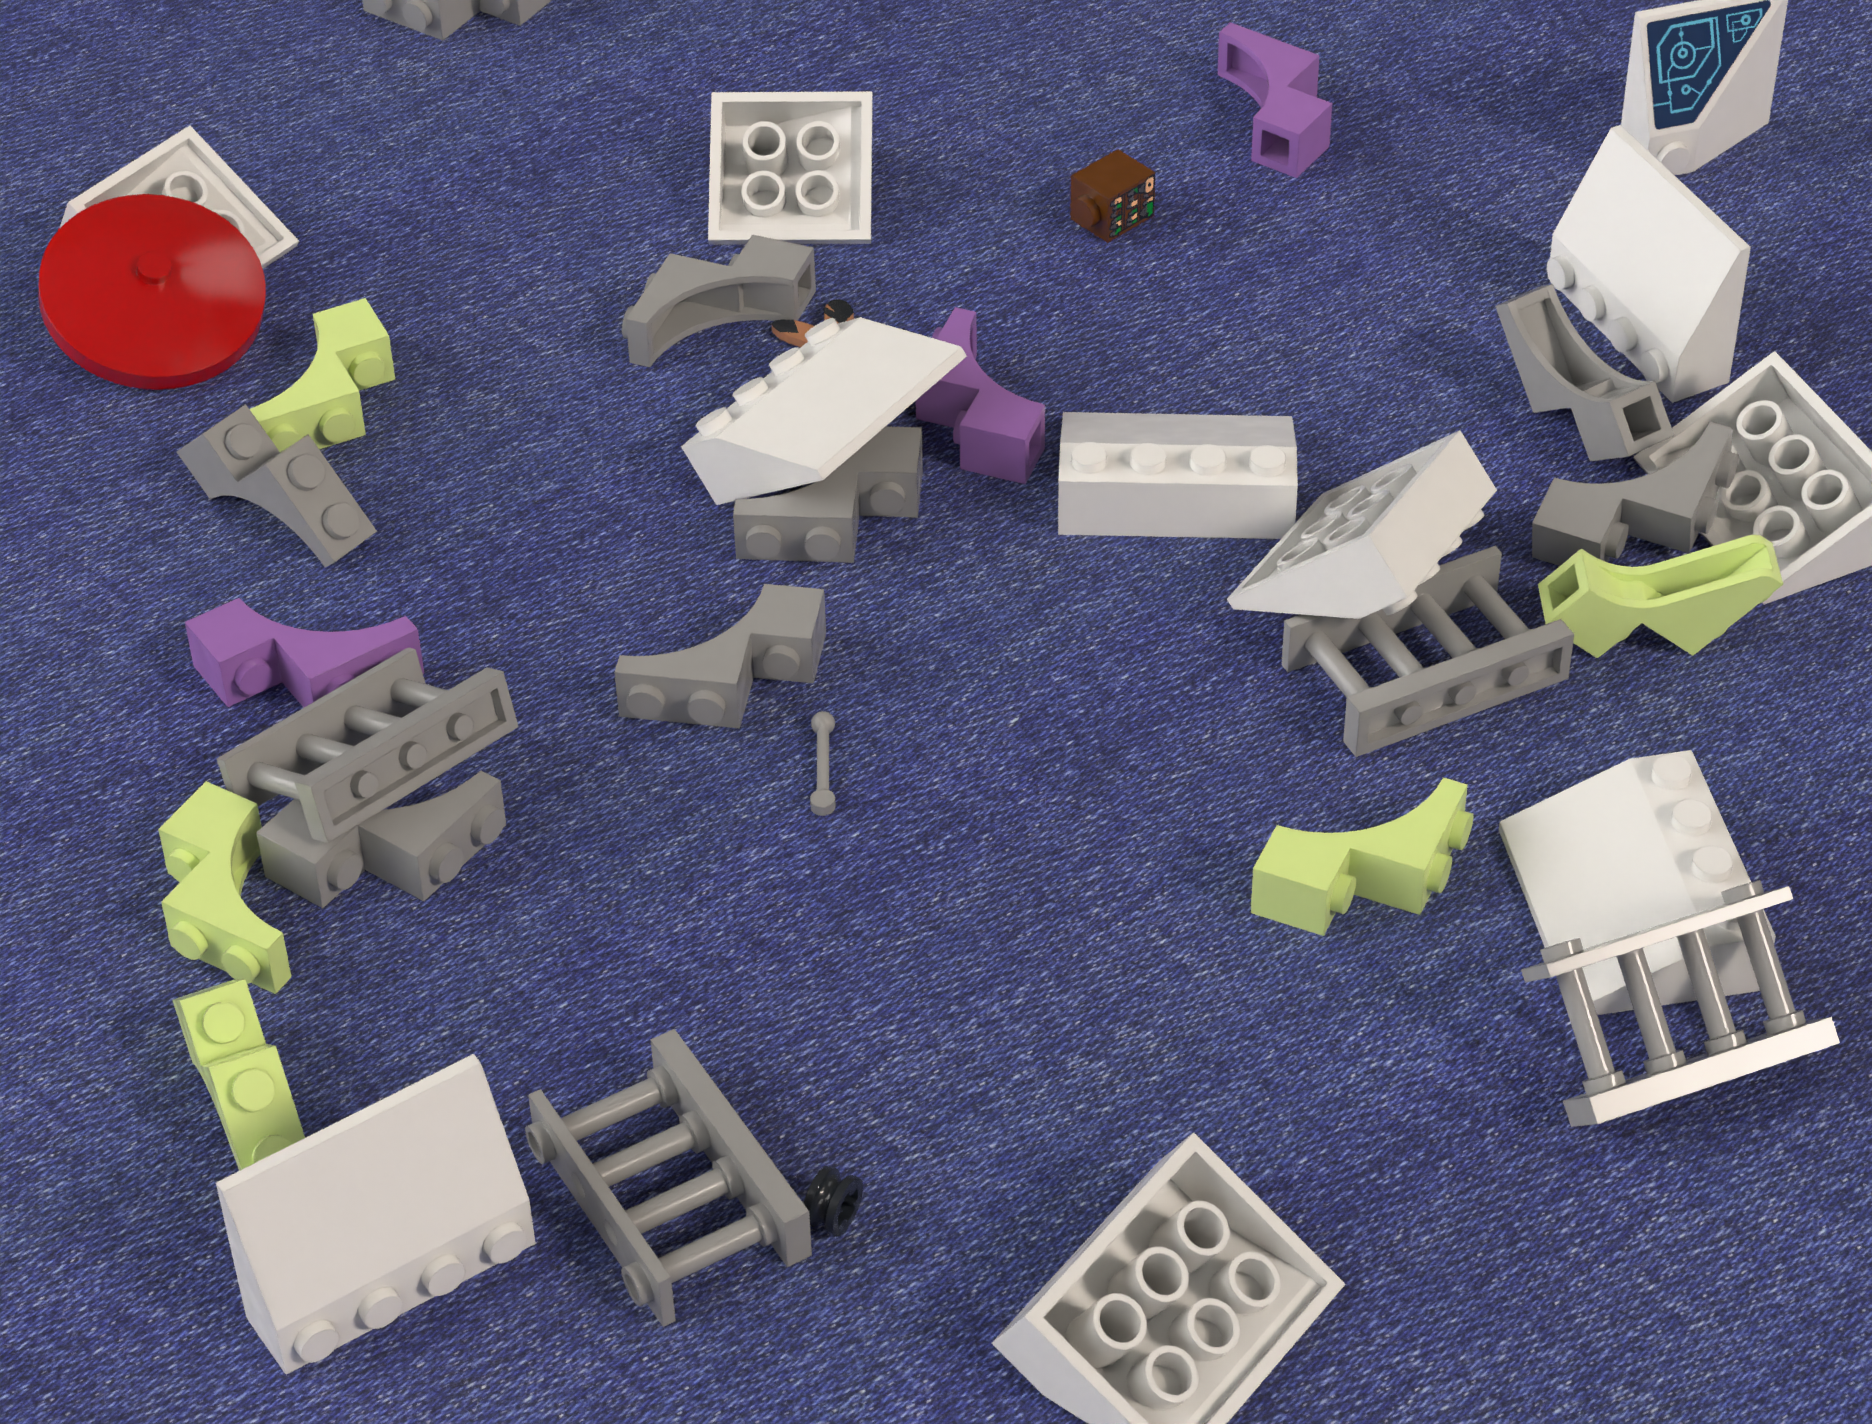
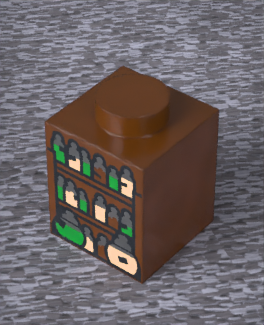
M1119 149L1071 175L1070 219L1107 243L1154 216L1155 172Z

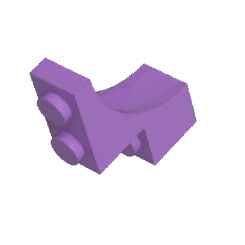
M1230 22L1219 32L1218 76L1235 83L1247 91L1261 107L1259 112L1253 117L1251 161L1298 178L1330 147L1332 103L1317 98L1319 55Z
M955 307L944 327H937L932 338L961 346L967 357L916 400V419L954 428L953 442L960 445V469L1026 484L1045 449V404L1020 397L1004 389L986 375L975 360L977 357L976 312Z
M237 598L184 622L193 667L227 707L283 683L304 708L406 648L416 649L421 670L424 674L418 629L406 616L378 626L359 630L335 632L310 631L293 628L269 620L249 608L240 598Z

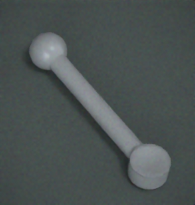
M821 711L816 713L811 720V727L817 733V790L810 796V806L814 814L826 816L833 813L836 807L835 795L829 790V733L835 727V719L829 712Z

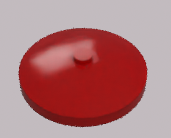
M137 194L116 197L94 204L73 216L56 232L46 247L41 260L38 299L40 312L49 334L60 349L79 366L100 378L116 384L140 389L162 390L187 387L211 379L226 371L247 352L253 344L262 324L266 299V283L264 272L255 250L244 235L228 220L214 211L188 200L165 195Z

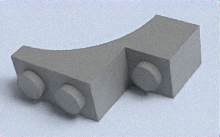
M362 0L363 10L437 39L445 40L480 11L521 26L552 0Z
M752 234L741 253L733 255L729 266L670 253L658 272L652 273L649 276L645 290L635 306H629L625 312L622 322V335L625 339H628L630 363L651 367L656 359L672 345L687 336L710 327L751 320L776 321L782 319L798 321L816 292L814 248Z
M1553 284L1537 287L1495 306L1533 413L1571 407L1589 461L1629 457L1674 436L1656 382L1641 381L1627 377L1601 360L1589 348L1572 325L1560 303Z
M246 404L176 451L209 499L224 495L235 496L263 507L292 529L313 551L325 568L335 563L377 532L309 434L279 452Z
M1710 421L1698 441L1685 454L1660 470L1632 480L1599 484L1573 482L1554 477L1532 522V557L1560 566L1577 551L1583 549L1592 556L1608 562L1610 557L1615 559L1620 557L1628 535L1690 553L1698 533L1708 534L1713 525L1718 509V500L1714 498L1719 487L1728 489L1734 479L1739 462V454L1731 452L1733 428Z
M884 427L822 481L781 495L753 499H735L733 521L736 559L854 563L860 516L918 518L923 474L922 427Z
M764 584L760 596L749 612L730 629L709 641L666 654L649 656L620 655L614 672L619 717L740 728L753 678L814 683L826 637L824 589Z
M479 771L462 785L441 796L410 806L384 809L329 843L312 839L301 801L294 799L256 832L265 877L321 908H324L340 892L350 888L365 870L425 901L443 883L451 881L458 874L461 867L485 844L492 843L506 826L501 780L483 771Z

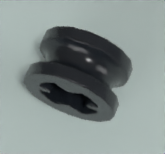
M830 1165L824 1166L813 1179L803 1203L809 1210L810 1226L817 1227L824 1223L827 1233L835 1237L841 1236L846 1232L858 1211L862 1199L863 1181L861 1178L848 1175L846 1178L841 1179L837 1168Z

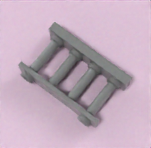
M1496 546L1439 565L1440 570L1415 589L1418 597L1410 605L1394 614L1386 615L1383 609L1360 619L1300 614L1284 620L1283 668L1288 673L1318 662L1347 698L1343 742L1355 757L1569 678L1574 633L1561 619L1535 629H1528L1497 593L1502 552ZM1476 605L1504 637V640L1482 648H1476L1448 615ZM1424 624L1452 659L1423 668L1395 634ZM1371 643L1399 678L1375 687H1369L1342 653Z
M406 648L218 757L217 762L226 790L257 803L258 807L279 794L300 800L312 839L329 843L519 726L503 671L487 667L447 690L425 684L416 649Z
M1761 880L1736 886L1721 892L1725 903L1723 905L1583 949L1580 938L1552 945L1540 950L1543 963L1521 969L1525 982L1556 976L1588 1079L1582 1081L1586 1093L1563 1100L1571 1127L1600 1124L1840 1043L1832 1017L1806 1021L1803 1010L1795 1011L1763 912L1764 908L1792 900L1793 896L1789 886L1765 892ZM1733 918H1737L1769 1019L1763 1021L1766 1033L1747 1040L1743 1030L1736 1031L1703 930V928ZM1675 937L1678 939L1709 1039L1703 1041L1707 1053L1689 1059L1685 1058L1683 1050H1675L1643 950L1644 947ZM1613 957H1617L1649 1059L1643 1061L1646 1073L1626 1080L1622 1070L1615 1071L1582 969V967Z
M675 1029L650 1039L653 1069L647 1072V1079L560 1118L542 1090H537L528 1094L532 1124L525 1127L527 1141L536 1159L541 1164L550 1161L622 1266V1278L632 1300L639 1307L647 1303L663 1327L676 1321L672 1283L759 1242L763 1247L771 1244L787 1267L812 1256L809 1210ZM657 1104L662 1108L671 1106L679 1117L680 1124L593 1164L577 1142ZM690 1149L695 1153L704 1151L712 1162L713 1170L627 1210L623 1209L609 1188ZM723 1195L730 1200L737 1197L746 1209V1217L660 1258H657L642 1236V1233Z

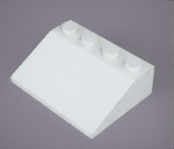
M1621 125L1612 127L1553 233L1551 254L1547 263L1548 279L1555 289L1560 290L1580 310L1586 320L1591 321L1611 341L1617 351L1623 353L1643 373L1647 381H1655L1657 388L1672 403L1729 383L1751 247Z
M861 317L838 324L834 318L827 319L806 332L805 337L808 342L800 349L799 347L792 348L773 359L769 363L772 372L765 378H755L738 388L733 393L736 401L727 409L726 407L719 408L699 420L696 424L699 432L681 447L716 505L732 502L735 499L750 498L822 481L966 358L967 355L961 346Z
M1775 351L1672 428L1673 437L1644 449L1634 456L1637 464L1648 475L1664 468L1685 454L1698 441L1710 421L1733 428L1731 452L1739 454L1737 470L1728 489L1719 487L1714 498L1718 500V509L1709 533H1699L1711 546L1748 535H1760L1773 543L1783 585L1773 592L1766 601L1762 602L1763 604L1872 566V451Z
M1063 412L1059 458L1058 535L1281 539L1295 524L1298 482L1297 446L1292 416Z
M1459 430L1321 494L1227 598V601L1236 610L1353 619L1363 618L1383 609L1386 615L1394 614L1410 605L1418 597L1415 592L1417 586L1433 577L1440 570L1437 562L1461 545L1463 540L1460 534L1484 517L1481 509L1497 489Z
M1692 750L1628 759L1499 823V833L1545 948L1576 938H1580L1583 949L1723 905L1725 903L1721 894L1722 891L1751 882ZM1763 909L1773 943H1775V933ZM1737 918L1703 928L1724 995L1729 996L1760 991ZM1677 937L1643 948L1661 1006L1697 1000ZM1617 957L1582 967L1597 1015L1633 1010Z
M474 1054L216 1182L246 1318L286 1375L308 1363L326 1358L336 1348L372 1329L387 1326L399 1315L435 1296H442L453 1291L460 1283L498 1263H505L514 1259L523 1250L536 1244L529 1197L482 1065Z
M1193 1132L1147 1173L998 1335L992 1344L1043 1396L1088 1424H1227L1345 1286V1283Z

